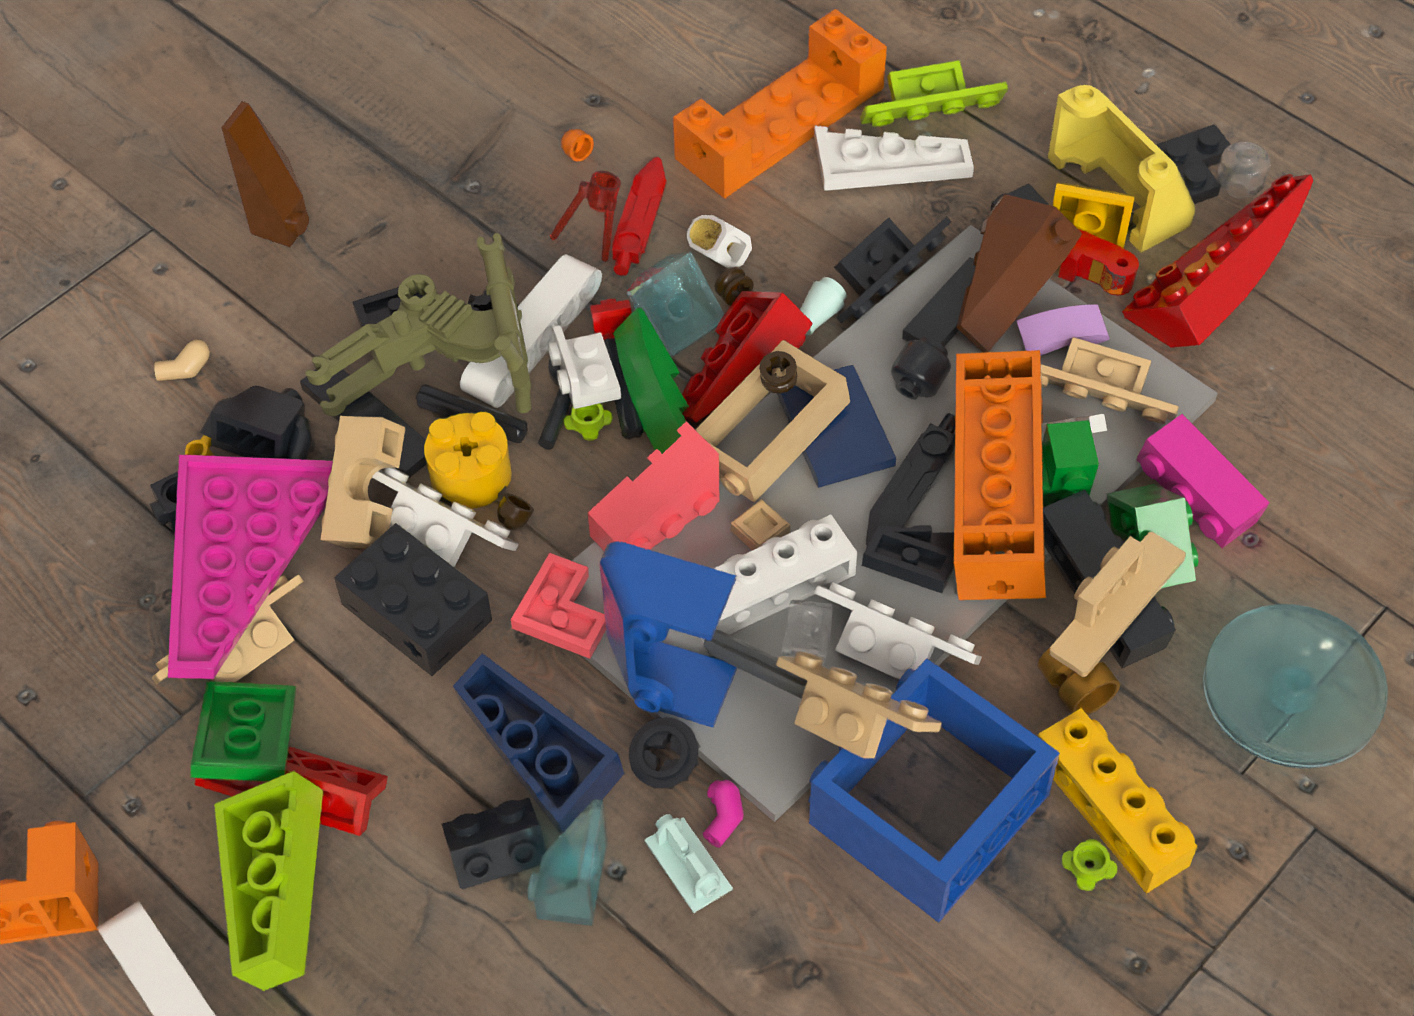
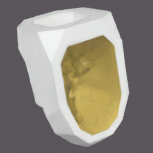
M701 215L695 218L687 231V240L691 248L728 269L743 265L752 250L749 235L713 215Z

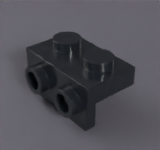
M529 797L521 800H508L501 803L498 807L479 813L462 814L452 821L441 824L461 889L546 864L549 861L541 827Z

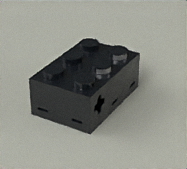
M397 523L391 526L334 577L341 604L430 676L437 673L492 621L488 593Z

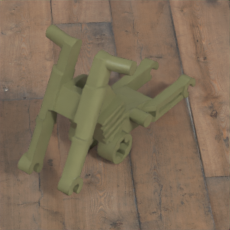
M499 233L493 234L494 242L490 245L486 244L484 237L477 239V246L480 255L483 257L488 282L486 293L491 297L493 309L475 311L472 310L471 305L465 304L461 299L457 300V297L454 295L450 296L447 291L438 295L433 280L426 275L416 274L407 277L398 288L401 304L397 311L377 324H366L320 356L312 358L317 371L307 370L305 374L311 384L323 385L333 375L371 351L373 356L372 361L327 389L326 392L332 402L322 401L320 403L324 414L328 416L341 414L347 405L391 377L397 367L407 362L411 369L421 370L425 366L423 355L434 350L441 355L444 354L448 359L451 358L455 363L459 359L474 363H487L502 356L506 362L507 369L511 373L516 410L519 413H527L531 410V383L527 367L528 357L520 322L522 311L518 310L514 292L515 280L512 270L506 267L504 244ZM418 292L420 295H425V296H423V297L420 299L418 296H413V295Z

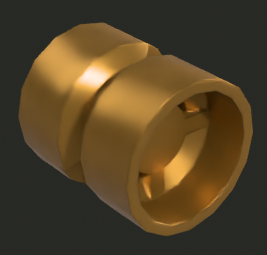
M1050 648L1043 653L1038 661V668L1051 686L1059 689L1058 695L1071 714L1080 708L1087 715L1097 711L1116 695L1121 685L1105 662H1098L1087 676L1082 677L1053 658L1049 653Z

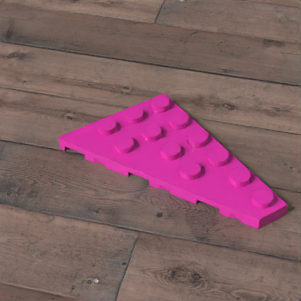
M179 455L168 678H215L326 507L329 489L328 478L332 471L333 461Z

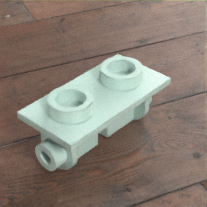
M666 814L658 819L656 822L657 833L646 838L644 841L693 913L733 890L684 817L673 819L671 814Z

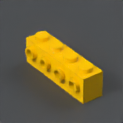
M1080 708L1038 734L1037 737L1060 752L1053 778L1055 783L1146 894L1190 866L1197 849L1192 832L1184 823L1177 822L1168 812L1159 792L1153 787H1147L1136 774V768L1131 759L1126 754L1119 753L1108 740L1105 729L1097 720H1091L1083 709Z

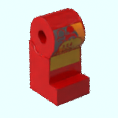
M1079 229L1082 235L1061 264L1058 277L1072 283L1076 276L1101 285L1105 292L1115 296L1129 293L1133 288L1139 267L1137 257L1133 253L1121 248V246Z

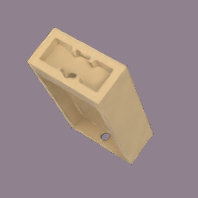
M784 340L772 352H786L795 359L798 376L795 385L814 396V398L758 457L746 467L716 448V446L770 392L761 383L760 364L696 429L719 453V480H721L724 487L733 495L739 496L742 494L754 503L850 403L846 377ZM780 367L772 369V376L774 373H776L777 377L785 376V369L783 372H781Z

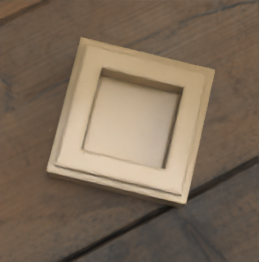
M761 499L731 522V532L751 550H755L773 537L781 538L789 534L790 524Z

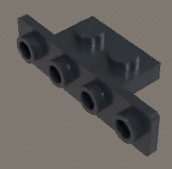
M946 216L915 245L889 217L834 267L859 294V297L837 317L842 324L851 315L856 320L864 315L874 305L870 298L876 292L883 297L899 282L894 277L896 273L900 270L905 274L910 272L923 260L918 253L924 247L931 252L947 237L942 231L952 221Z

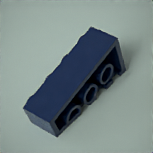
M483 653L453 685L462 707L567 842L625 774L618 753Z

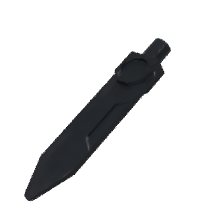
M947 413L939 426L930 423L926 431L920 435L870 510L866 546H868L877 526H900L902 528L905 526L953 452V447L955 446V434H953L955 431V415Z

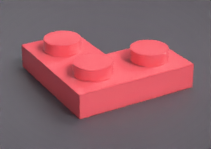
M549 553L511 618L512 629L591 659L606 631L605 614L574 603L589 577L588 567Z

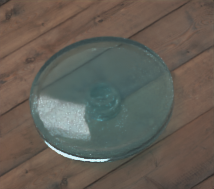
M1293 604L1268 605L1239 615L1229 622L1217 635L1211 646L1204 668L1203 684L1207 704L1222 730L1249 753L1265 761L1285 767L1321 768L1337 764L1352 757L1372 739L1383 719L1387 706L1388 686L1386 675L1377 654L1370 644L1344 621L1329 613L1307 606Z

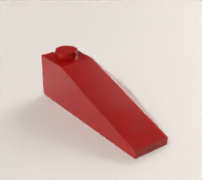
M742 291L715 329V332L719 335L713 348H706L701 356V359L705 362L704 368L689 379L682 393L689 406L682 413L686 421L698 422L716 409L760 364L763 357L771 353L782 340L797 349L802 346L806 339L805 334L813 323L783 292Z

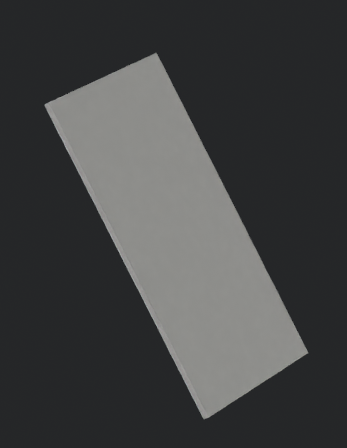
M970 225L813 357L832 370L854 365L894 451L896 466L818 488L805 457L801 453L755 503L742 494L739 496L733 495L719 480L720 502L717 503L716 507L705 516L699 515L686 524L678 535L670 539H664L651 548V550L706 567H718L734 555H744L752 551L731 532V522L762 499L790 524V533L798 530L804 523L810 520H820L828 515L833 516L857 551L855 576L838 583L856 592L853 598L856 602L868 606L871 599L887 605L895 609L893 618L908 624L910 617L921 620L935 627L932 633L933 636L948 641L950 634L966 640L1008 599L959 600L955 568L941 594L861 566L863 554L867 548L866 536L870 510L930 423L939 426L947 413L956 416V354L982 353L961 331H958L945 346L948 351L947 357L951 363L950 372L937 394L928 398L918 396L916 400L905 397L896 389L898 383L891 375L892 365L907 343L906 340L902 339L903 329L969 257L974 259L975 253L980 251L983 235L980 234L981 231ZM1049 278L989 352L1026 351L1017 320L1053 309L1088 304ZM1101 314L1110 340L1098 345L1151 360V366L1141 395L1178 406L1177 417L1183 414L1191 423L1216 401L1218 394L1216 391ZM1069 346L1040 356L1041 364L1062 370ZM1048 383L1046 388L1042 387L1043 423L1089 415L1104 414L1107 431L1092 433L1099 466L1089 496L1093 502H1097L1103 509L1108 504L1107 493L1122 491L1143 471L1141 464L1136 458L1146 439L1170 423L1171 420L1166 419L1165 424L1152 422L1141 416L1142 411L1129 407L1126 408L1125 412L1113 410L1102 405L1103 399L1087 395L1085 400L1077 399L1062 392L1063 387ZM771 392L758 403L716 448L748 467L789 424L777 393ZM955 446L953 447L952 454L903 528H910L916 525H931L932 533L954 532ZM594 541L572 560L587 566L589 571V577L574 603L605 614L600 574V560L604 551ZM1045 548L1046 564L1052 557ZM999 551L996 554H1004V552ZM817 594L729 634L777 658L778 656L796 657L797 651L816 655L823 659L821 666L828 669L837 667L856 674V682L864 686L867 683L882 686L892 691V695L896 691L899 679L835 651L852 610ZM670 629L666 639L661 641L716 658L708 653V649L704 647V643L699 637ZM605 631L591 659L584 658L634 701L629 693L607 638V632ZM935 647L929 660L939 666L950 653ZM739 668L736 670L714 728L660 711L655 713L647 712L654 719L663 717L674 718L689 726L701 746L698 757L725 780L733 782L743 796L774 822L811 788L809 780L815 768L824 760L830 762L839 753L838 745L794 724L801 698Z

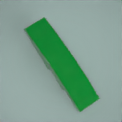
M637 308L614 331L620 366L631 400L654 450L658 449L663 454L681 437L677 429L686 422L682 413L689 406L673 380L680 371L643 308Z

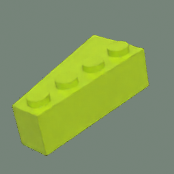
M295 771L214 804L232 975L263 991L305 975L323 790Z

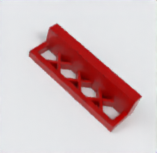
M289 746L285 774L295 771L323 790L320 824L358 836L367 830L371 802L386 789L388 776ZM195 778L194 785L232 797L268 781Z

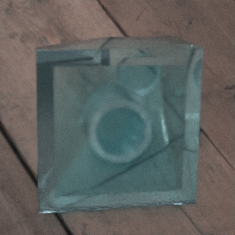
M691 252L670 254L642 272L626 291L635 309L643 308L671 357L715 329L724 316L718 301Z
M593 799L542 856L539 873L531 874L528 886V901H534L537 919L593 925L608 842L603 800Z

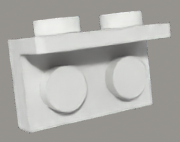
M561 325L553 327L554 342L548 343L549 355L553 367L560 365L561 370L557 371L559 387L562 395L569 393L573 408L576 409L621 399L620 386L601 332L566 340Z

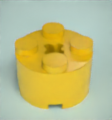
M487 412L476 414L463 413L446 419L435 420L431 424L424 445L431 487L442 493V497L451 501L452 504L455 501L470 509L484 507L494 502L498 498V493L505 486L506 488L508 487L512 477L507 438L501 426L495 422V418Z

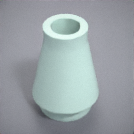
M823 277L820 281H815L812 284L800 308L813 323L805 335H811L815 329L844 308V300L847 298V293L838 282L829 277Z

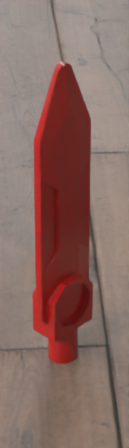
M654 157L634 177L612 242V260H616L613 270L617 275L626 276L631 263L639 264L641 256L645 252L666 187L663 164L659 157Z

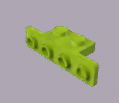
M960 60L889 72L887 80L892 102L866 106L860 116L861 124L872 123L873 127H881L894 122V119L902 117L915 121L926 118L931 112L942 110L943 114H954L964 110L965 106L978 104L979 108H989L1000 103V100L1008 91L1007 82L966 89Z

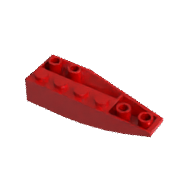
M1287 174L1273 181L1270 188L1172 264L1161 268L1155 274L1156 278L1147 287L1140 289L1133 295L1134 300L1122 311L1124 317L1170 348L1201 345L1245 300L1270 267L1301 212L1314 181L1311 174L1295 177L1292 174Z

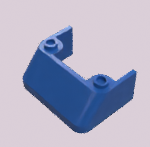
M609 543L600 560L606 632L635 704L647 712L655 713L660 711L714 728L737 667L725 661L661 641L666 639L670 629L711 641L736 582V575L628 543Z

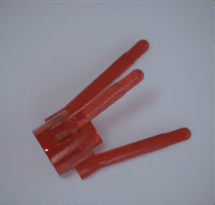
M596 171L592 174L590 182L582 181L578 193L550 234V239L556 240L583 199L587 198L588 205L593 210L604 212L605 222L601 260L607 262L611 246L614 211L621 186L620 179L611 172Z

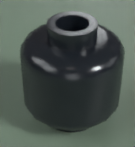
M927 337L908 341L891 368V375L898 383L896 389L905 397L916 400L918 396L926 398L935 396L951 369L946 348Z

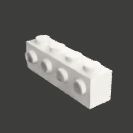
M828 515L820 520H810L794 532L781 538L773 537L763 543L761 547L744 555H734L727 559L724 564L713 568L736 575V582L716 630L732 634L815 595L814 592L817 585L829 588L832 582L838 584L855 576L857 551L833 516Z

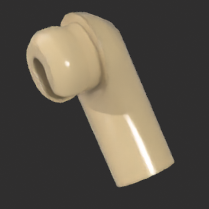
M193 340L183 348L175 360L156 361L155 375L157 381L195 377L209 358L210 351L208 345L202 340Z

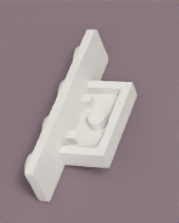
M385 468L384 471L379 470L372 476V478L398 491L391 506L393 511L390 527L397 523L453 567H455L472 532L504 549L516 551L519 543L508 538L509 529L491 520H487L485 525L474 520L473 518L476 514L474 510L455 501L451 507L439 501L443 495L442 493L422 483L419 484L418 488L406 483L409 476L395 468Z
M832 582L829 589L819 585L815 589V594L852 610L835 651L899 680L908 669L916 670L926 658L930 659L935 647L976 665H979L981 661V656L972 653L975 644L950 634L948 641L942 640L932 635L934 626L914 617H910L908 624L892 617L895 609L871 599L868 606H865L853 600L855 591Z

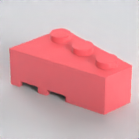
M687 421L677 429L681 437L663 454L656 449L647 457L652 464L635 480L631 481L627 476L588 512L590 537L603 551L611 542H624L651 550V548L664 539H670L678 535L686 524L699 515L705 516L710 513L717 503L720 502L719 453Z

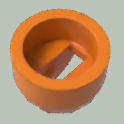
M571 129L565 132L561 138L562 150L574 161L580 162L585 160L593 150V138L583 130Z

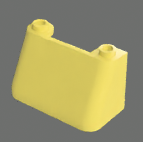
M1079 85L1058 95L1048 159L1059 170L1064 168L1066 163L1079 164L1085 174L1101 167L1127 194L1135 196L1134 201L1140 208L1134 211L1132 221L1137 226L1131 230L1129 241L1141 253L1187 229L1193 221L1195 205L1175 163L1095 87Z

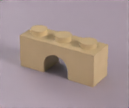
M340 416L338 431L335 435L332 471L328 478L329 489L326 508L322 517V541L344 548L367 549L390 528L393 509L370 501L368 485L372 476L380 469L399 468L405 433L404 426L382 417Z

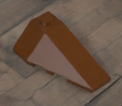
M242 101L221 129L250 233L291 247L297 237L306 231L309 224V215L306 211L302 192L289 158L250 104Z
M1005 194L1000 197L983 222L980 232L983 235L980 251L975 253L973 265L976 266L971 285L966 287L956 327L982 353L989 352L1063 263L1082 235L1054 206Z

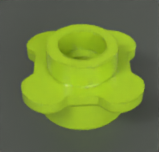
M600 403L576 409L572 407L571 415L566 416L564 419V426L567 430H575L582 434L583 439L592 441L598 438L599 431L604 426L611 424L612 414L608 410H603Z
M1088 839L1080 843L1074 851H1066L1062 856V866L1065 869L1071 870L1077 879L1076 885L1084 891L1093 890L1097 882L1104 878L1112 879L1117 873V864L1110 860L1108 850L1095 839ZM1092 862L1094 867L1088 868L1085 863Z

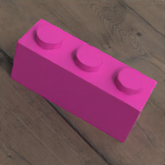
M1183 414L1147 438L1136 458L1147 476L1155 479L1163 488L1185 497V500L1191 507L1193 519L1198 523L1200 530L1205 536L1213 539L1222 549L1257 523L1270 503Z

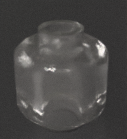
M1241 141L1228 146L1221 156L1217 171V180L1221 184V189L1236 198H1247L1258 194L1264 188L1271 167L1270 156L1264 148L1252 142Z

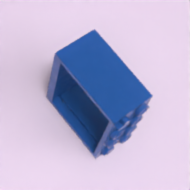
M926 658L916 670L910 668L902 675L891 698L900 703L902 700H907L927 707L929 709L927 715L942 722L941 727L1006 773L1012 780L939 862L848 794L908 729L887 719L875 758H862L839 746V753L830 762L824 760L815 768L809 780L811 783V794L808 800L810 803L809 824L939 923L1049 796L1060 752Z

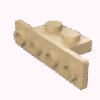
M1073 337L1062 370L1041 364L1043 388H1046L1048 383L1063 387L1062 392L1077 399L1085 400L1087 395L1103 399L1102 405L1113 410L1125 412L1127 407L1142 411L1141 416L1143 418L1160 424H1165L1166 419L1172 421L1178 415V406L1141 395L1151 366V360Z
M1149 532L1141 542L1130 536L1120 549L1116 547L1111 548L1100 565L1101 571L1094 579L1090 576L1085 578L1078 587L1074 599L1078 601L1075 619L1052 644L1049 652L1050 655L1082 677L1087 676L1185 559V552L1154 532Z
M299 574L290 581L285 575L278 579L215 678L211 679L212 681L235 683L295 641L270 605L304 582ZM169 654L155 664L160 670L152 677L156 685L168 677Z
M797 651L796 657L778 656L776 666L807 680L794 724L862 758H875L887 719L916 732L940 731L942 722L928 716L929 709L927 707L907 700H902L900 703L891 698L892 691L887 688L869 683L864 686L856 682L857 675L848 670L837 667L828 669L821 666L823 659L816 655Z

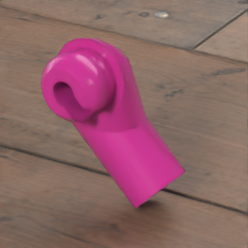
M716 780L710 784L707 791L708 798H712L711 802L715 804L717 816L703 832V836L711 845L720 848L744 816L739 788L730 780Z

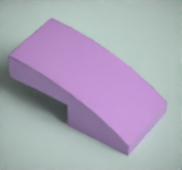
M1098 305L1058 308L1017 320L1026 351L1040 350V356L1065 346H1070L1073 337L1094 344L1110 340Z

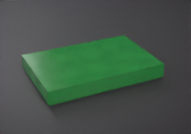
M206 682L191 760V778L271 781L285 775L296 699V686Z

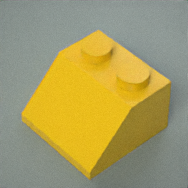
M1061 182L1056 184L1053 206L1078 230L1086 231L1124 249L1135 198L1134 195Z

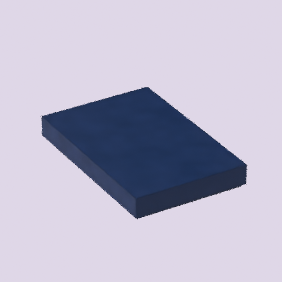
M854 365L834 369V371L846 377L850 403L802 452L818 488L896 466L894 451ZM796 385L788 392L777 393L789 423L814 398V396Z

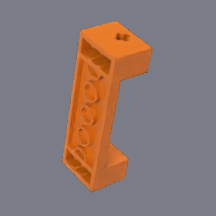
M834 9L809 26L808 59L731 111L722 115L703 99H699L673 117L675 159L721 197L727 198L812 139L815 126H831L884 89L887 46L837 9Z
M1040 350L956 354L954 567L959 600L1046 598L1042 470L1043 394ZM1003 551L1004 554H996V552Z
M52 821L43 827L28 829L26 881L15 879L0 880V944L98 930V861L76 822Z

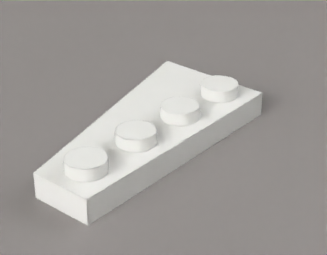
M815 126L814 138L824 191L973 177L974 166L968 141L965 139L919 135L916 140H907L900 137L899 133L884 132L883 137L861 135L862 130L846 129V133L842 134L828 132V127Z

